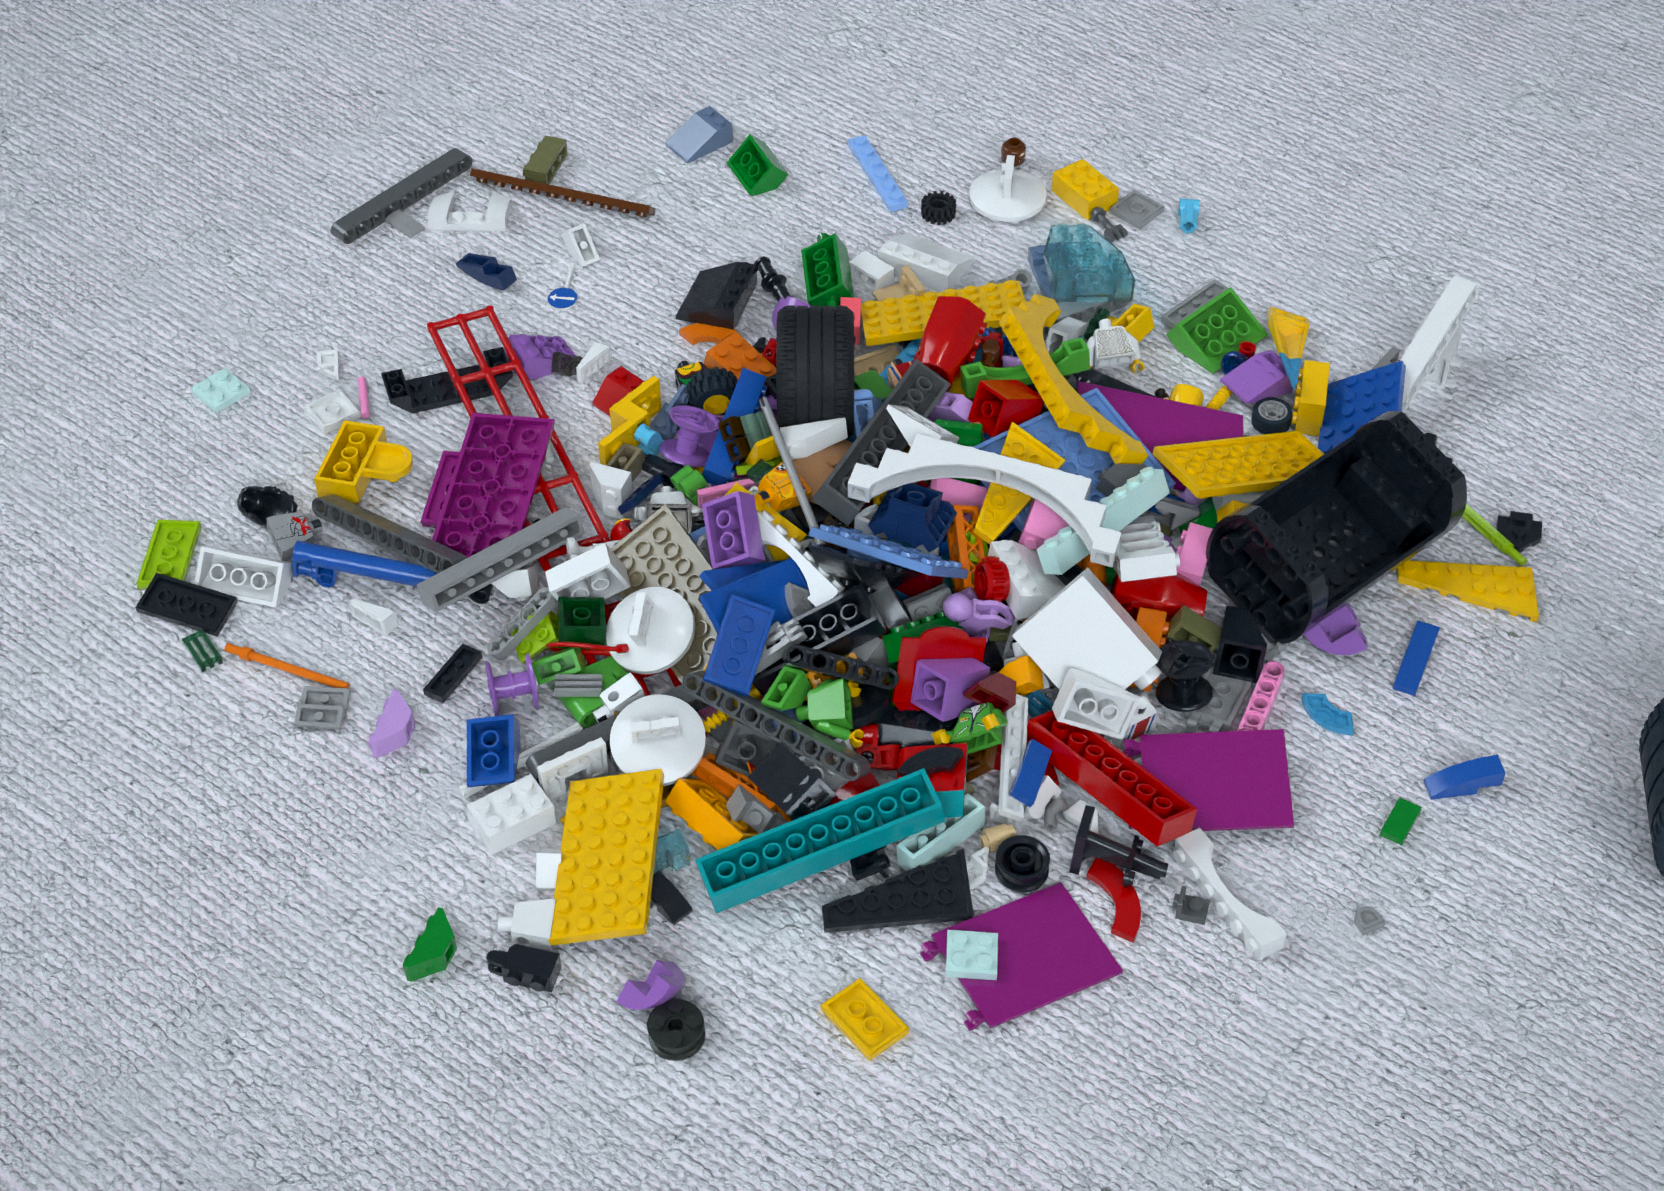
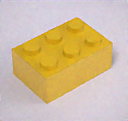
M1084 159L1053 172L1051 191L1086 220L1091 219L1090 213L1095 207L1103 208L1107 212L1110 210V207L1118 202L1119 188Z
M1305 360L1304 367L1299 369L1298 380L1301 382H1297L1295 389L1296 397L1293 405V410H1297V412L1293 411L1291 424H1295V431H1299L1301 434L1319 436L1326 406L1330 363Z

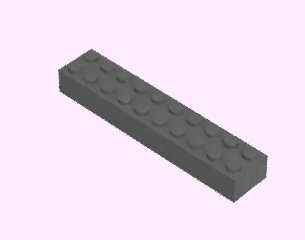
M915 359L812 500L849 526L866 503L848 497V481L856 463L878 468L886 448L903 451L908 444L886 409L888 404L908 407L927 418L951 384L918 359Z

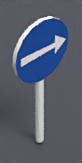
M574 262L571 263L564 288L555 289L548 296V303L554 309L566 310L573 307L577 302L576 292L568 288L575 266Z

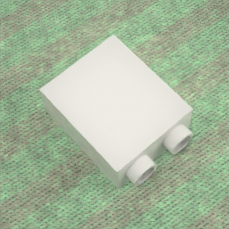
M1088 567L1019 625L1012 635L1059 690L1069 668L1093 674L1124 690L1134 683L1140 691L1150 685L1162 673L1155 665L1159 661L1162 651Z

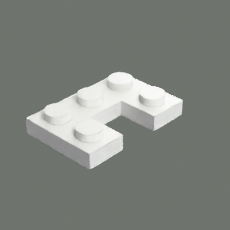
M598 738L537 767L539 786L549 800L567 793L565 778L583 770V777L585 779L602 777L609 773L606 743L604 740Z

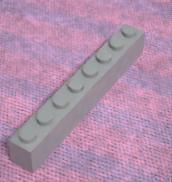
M564 507L417 584L422 604L434 612H438L566 544V538L573 537L576 539L585 534L580 514Z

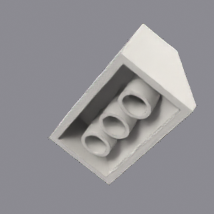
M201 546L194 584L235 596L238 600L276 608L290 586L293 566L291 562L214 546Z

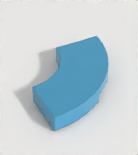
M1302 693L1303 707L1313 721L1329 731L1353 736L1354 728L1351 712L1342 711L1334 707L1328 701L1326 694Z

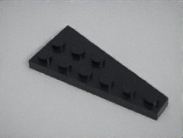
M964 848L956 851V854L949 857L936 859L932 864L924 867L919 866L885 880V883L875 887L873 885L869 886L864 891L853 896L847 895L823 905L824 933L964 921L973 918L974 914Z

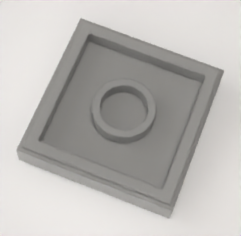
M1133 190L1110 207V213L1132 226L1142 229L1163 213L1165 206Z

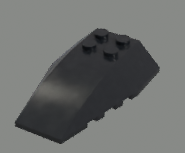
M820 543L811 545L809 549L816 563L827 574L840 578V582L853 587L863 583L870 593H874L887 585L895 589L918 575V571L899 565L872 562L846 554L848 549L835 545Z

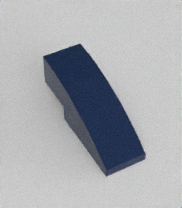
M468 253L456 263L459 269L472 278L496 289L505 290L517 280L512 266L498 264L496 257Z

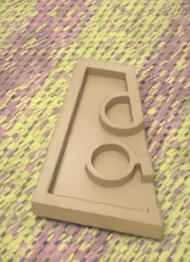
M893 344L854 358V377L871 370H875L880 375L900 354L896 346Z

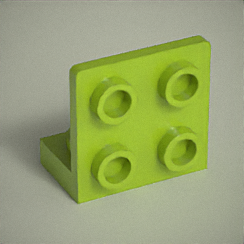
M550 611L516 647L521 663L525 664V655L529 653L532 659L545 650L548 643L558 642L556 613ZM519 628L513 630L511 636H514Z

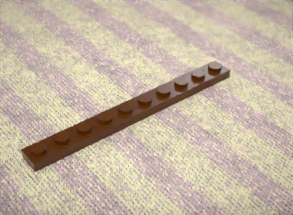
M471 168L470 176L475 177L476 182L487 184V181L494 182L493 185L505 188V184L511 185V189L522 191L525 188L529 189L528 193L540 195V192H544L550 198L558 199V196H563L565 201L574 203L576 199L582 200L584 205L593 206L596 203L600 204V208L607 210L615 207L618 208V212L626 214L634 211L636 216L645 218L648 215L654 216L656 208L649 205Z

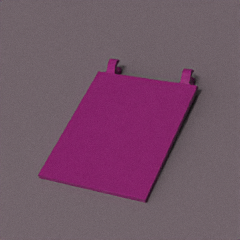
M1284 729L1140 735V742L1131 739L1124 740V753L1127 756L1134 757L1141 754L1142 767L1197 808L1191 832L1198 828H1201L1202 831L1294 828Z
M1061 882L933 933L931 938L934 942L927 941L921 944L923 951L920 952L925 962L932 960L939 953L946 960L947 930L998 933L997 980L958 978L978 1009L965 1013L968 1020L964 1021V1024L969 1031L976 1029L983 1022H986L991 1029L1123 973L1120 965Z

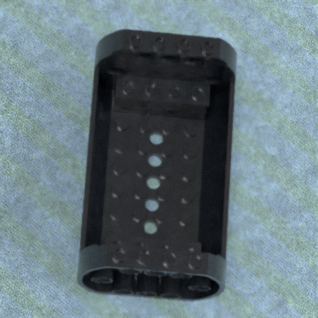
M1402 411L1382 413L1361 426L1353 436L1249 505L1242 506L1221 519L1213 528L1207 541L1206 559L1209 576L1238 608L1250 611L1260 632L1270 643L1276 644L1280 642L1281 644L1293 642L1451 531L1461 519L1466 507L1467 485L1465 475ZM1344 530H1349L1353 536H1347ZM1329 540L1335 541L1338 547L1332 546ZM1314 551L1321 552L1323 557H1317Z

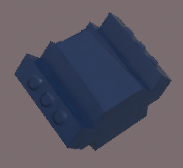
M909 483L887 491L868 526L875 536L884 532L888 540L895 539L909 543L914 549L923 544L929 553L939 547L957 512L951 503L942 500L943 492Z

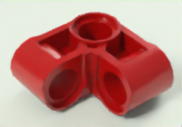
M868 724L858 728L863 731L864 736L863 738L855 737L857 740L863 741L861 747L855 748V752L860 755L863 753L872 755L873 762L870 764V770H898L901 745L878 746L877 724Z

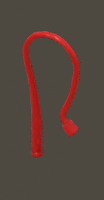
M553 642L546 645L548 650L554 652L563 650L557 647L588 648L581 649L582 654L612 656L609 651H615L620 654L627 653L629 650L627 644H618L616 647L587 643Z

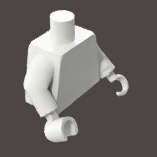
M664 486L661 488L660 493H653L651 500L646 502L643 507H635L634 520L647 519V504H691L692 517L698 516L703 512V509L695 506L689 499H685L683 492H673L672 487Z

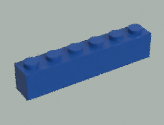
M743 368L723 420L732 416L739 417L757 413L761 406L758 399L759 397L763 398L768 387L764 385L767 377ZM727 425V433L732 435L731 428ZM720 429L702 472L706 482L715 486L726 484L727 481L731 483L736 470L732 469L733 465L739 464V461L731 463L725 444L731 441H723ZM734 446V453L737 456L740 455L737 446Z

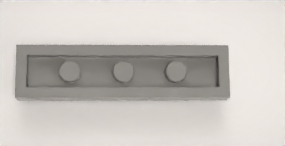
M1214 279L1163 314L1161 322L1172 329L1180 321L1226 291L1228 287Z

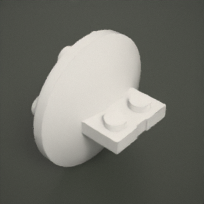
M1007 155L1006 163H1002V169L983 173L970 186L969 199L971 205L978 213L989 218L992 222L1002 221L1017 224L1038 214L1046 203V189L1043 183L1030 173L1014 169L1015 156Z
M648 587L635 591L616 606L606 627L607 646L616 647L618 644H627L629 650L627 653L620 654L615 651L609 652L620 666L630 672L637 674L662 672L680 661L690 649L696 629L694 613L687 601L671 589Z
M649 695L633 701L619 713L610 733L611 753L622 773L662 768L664 772L663 786L674 784L679 778H686L701 761L706 747L705 729L698 713L685 701L669 695Z

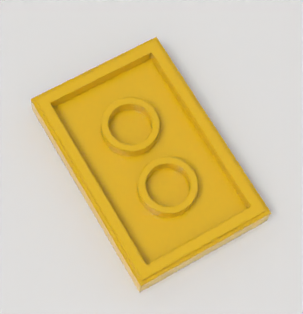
M861 978L820 1005L821 1011L869 1061L909 1034V1027Z

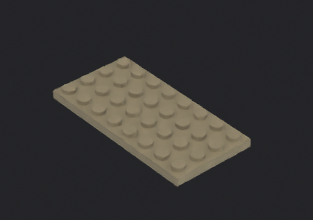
M664 504L612 547L611 550L626 566L631 586L619 592L622 599L640 589L664 587L680 594L690 605L696 623L694 639L690 649L683 658L670 667L682 683V679L686 674L704 671L717 637V632L699 598L702 594L711 591L699 575L703 571L713 569L671 509Z

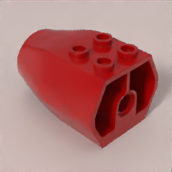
M938 296L913 362L915 359H918L951 384L948 387L950 389L961 377L960 366L968 365L969 362L973 363L977 351H974V349L977 350L983 338L979 334L983 335L987 323L984 322L986 313L970 300L963 297Z
M1116 572L1110 591L1135 621L1137 620L1140 607L1167 612V622H1170L1171 618L1183 605L1203 617L1207 601V590L1178 572L1177 575L1125 582H1121Z

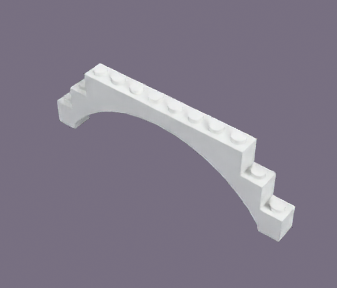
M916 434L909 453L886 448L878 468L856 463L848 481V497L868 503L871 498L887 490L922 480L965 478L993 482L1027 494L1061 516L1084 542L1091 555L1090 562L1113 567L1120 547L1122 532L1102 527L1107 505L1088 501L1092 479L1082 475L1063 472L1059 469L1021 461L1017 458L998 455L994 452H987L951 441L936 439L928 435Z

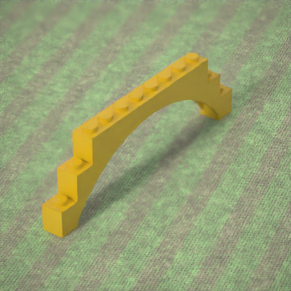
M1034 294L1029 302L1022 300L1017 308L1009 306L999 324L1058 427L1080 433L1087 447L1108 452L1115 464H1143L1149 455L1142 443L1117 428L1089 405L1067 382L1052 361L1044 342L1043 328L1046 326L1052 327L1062 312L1056 301L1052 298Z

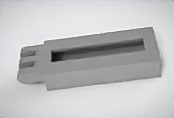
M796 618L791 619L784 625H781L779 621L771 625L755 675L781 659L785 649L806 640L807 635L803 632V628L799 625V621Z

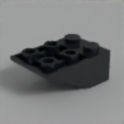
M782 742L748 776L792 821L823 809L837 795Z

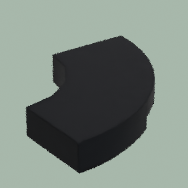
M954 747L930 748L910 757L898 768L897 772L902 777L923 768L927 775L940 771L952 772L964 753L962 749Z

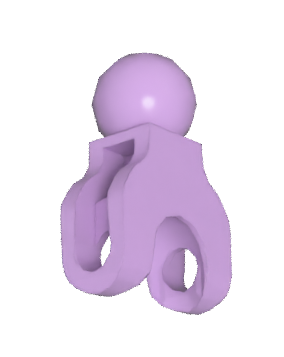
M953 593L943 603L944 615L949 620L958 622V625L964 627V631L969 637L987 633L989 638L990 627L1005 629L1014 623V614L1010 607L999 601H982L976 598L970 600L965 594ZM998 613L1003 614V616L1005 617V619L1002 618V617H1000V616H998Z

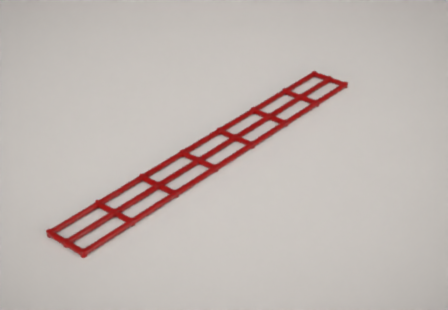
M488 305L481 310L458 314L456 317L435 323H427L428 333H430L470 419L472 413L477 412L463 384L484 378L502 414L513 416L494 378V375L511 370L516 371L538 418L549 419L493 306ZM488 316L511 362L489 368L467 322ZM459 325L481 371L460 377L437 330ZM553 428L550 440L568 475L545 481L540 472L534 494L542 493L553 514L559 508L550 489L572 483L598 534L577 541L578 545L588 547L593 546V543L610 542L609 535ZM528 518L526 519L524 528L531 525ZM566 545L537 559L544 573L552 569L548 561L549 559L567 554ZM622 600L607 605L605 603L606 625L611 613ZM583 654L588 665L597 662L594 655ZM671 668L664 670L667 671L674 687L682 684ZM631 672L641 686L644 696L651 695L643 678L658 673L637 674Z

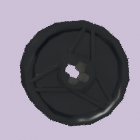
M1175 641L1161 647L1162 654L1156 666L1167 677L1162 679L1156 687L1155 696L1159 703L1167 709L1178 712H1191L1209 704L1213 698V688L1202 675L1208 672L1213 665L1211 651L1201 643L1193 641Z

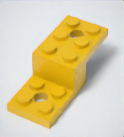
M650 377L609 408L612 433L598 442L600 464L607 465L623 443L638 447L640 442L634 439L637 428L641 424H646L650 427L649 419L661 410L660 380L657 377Z

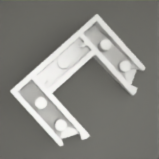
M455 190L439 196L435 195L431 202L427 216L429 230L506 231L512 198L493 191L487 212H452L456 195Z

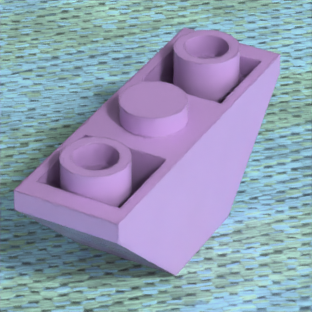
M945 392L927 419L932 420L934 423L936 419L971 423L967 419L973 402L961 394Z
M393 689L390 697L386 698L382 716L379 715L377 718L376 730L369 737L368 745L371 747L374 758H379L408 744L415 728L412 710L398 690Z

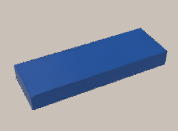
M1034 739L1028 742L1010 793L1011 797L1029 807L1035 803L1052 753L1051 749Z

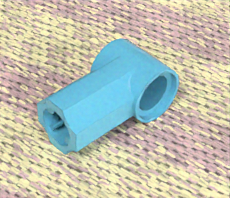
M1180 198L1178 216H1180V229L1184 233H1191L1197 230L1200 203L1198 199Z

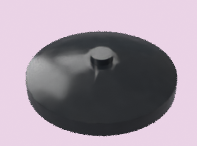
M858 685L861 688L860 694L857 697H851L853 729H850V731L874 722L888 711L892 703L889 689L879 690ZM808 701L803 703V706L808 705ZM809 719L804 722V725L815 730Z

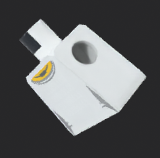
M631 672L600 694L603 706L592 712L598 723L619 714L633 701L645 697L641 686Z

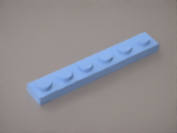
M866 135L848 139L850 150L888 210L893 212L908 208L907 199Z

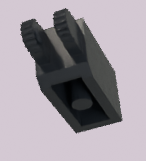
M519 944L509 947L508 952L493 949L486 954L490 973L503 976V981L512 986L520 985L539 992L547 991L552 993L562 968L560 953Z

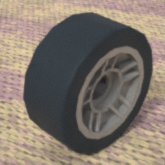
M1275 397L1263 398L1257 401L1253 407L1251 423L1255 430L1262 434L1287 432L1291 426L1293 411L1291 406L1282 399Z

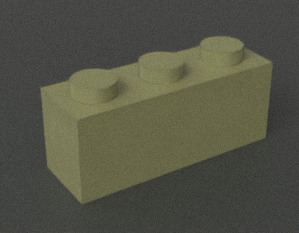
M545 135L543 140L538 143L536 151L531 154L529 162L523 168L525 180L550 184L568 155L566 139Z

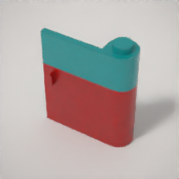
M959 743L902 748L899 751L898 768L913 755L930 748L954 747L963 750L964 755L952 772L940 771L928 775L942 804L945 818L963 817L968 744Z

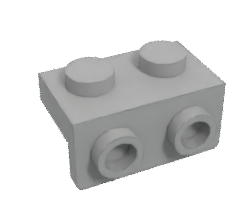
M944 583L908 598L903 603L912 621H921L920 618L935 615V613L943 611L944 600L952 593Z

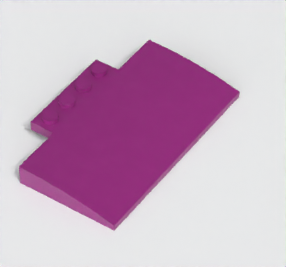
M1081 381L1077 383L1076 392L1080 396L1098 388L1152 455L1156 446L1243 437V415ZM1160 463L1176 483L1172 489L1185 491L1186 486Z
M472 413L460 452L443 451L420 522L423 527L436 528L432 540L469 558L524 529L555 420Z

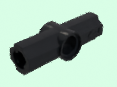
M648 454L642 464L643 471L653 476L660 474L664 479L662 484L672 488L675 486L671 482L670 477L684 467V465L675 462L669 463L654 454Z

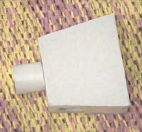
M556 899L517 902L514 906L513 917L499 916L498 931L511 932L513 945L519 944L552 952L553 946L550 945L548 939L551 937Z

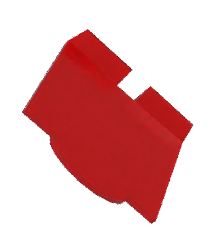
M947 626L928 629L920 637H902L896 671L899 676V682L894 687L892 702L899 711L922 710L911 703L917 660L975 658L983 663L987 638L969 637L964 630Z

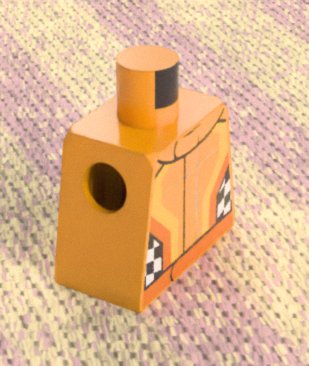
M783 462L762 478L757 487L759 492L754 496L759 506L768 503L776 512L800 505ZM798 474L808 499L812 490Z

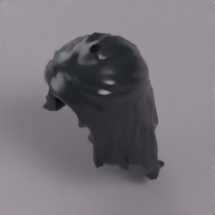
M248 486L241 490L237 499L238 510L242 515L266 528L267 517L297 512L298 508L297 503L294 501V496L289 495L286 491H280L276 486Z

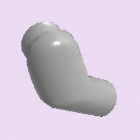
M1055 798L1045 807V829L1054 830L1057 828L1056 815L1058 813L1062 814L1063 811L1068 809V803L1063 798Z

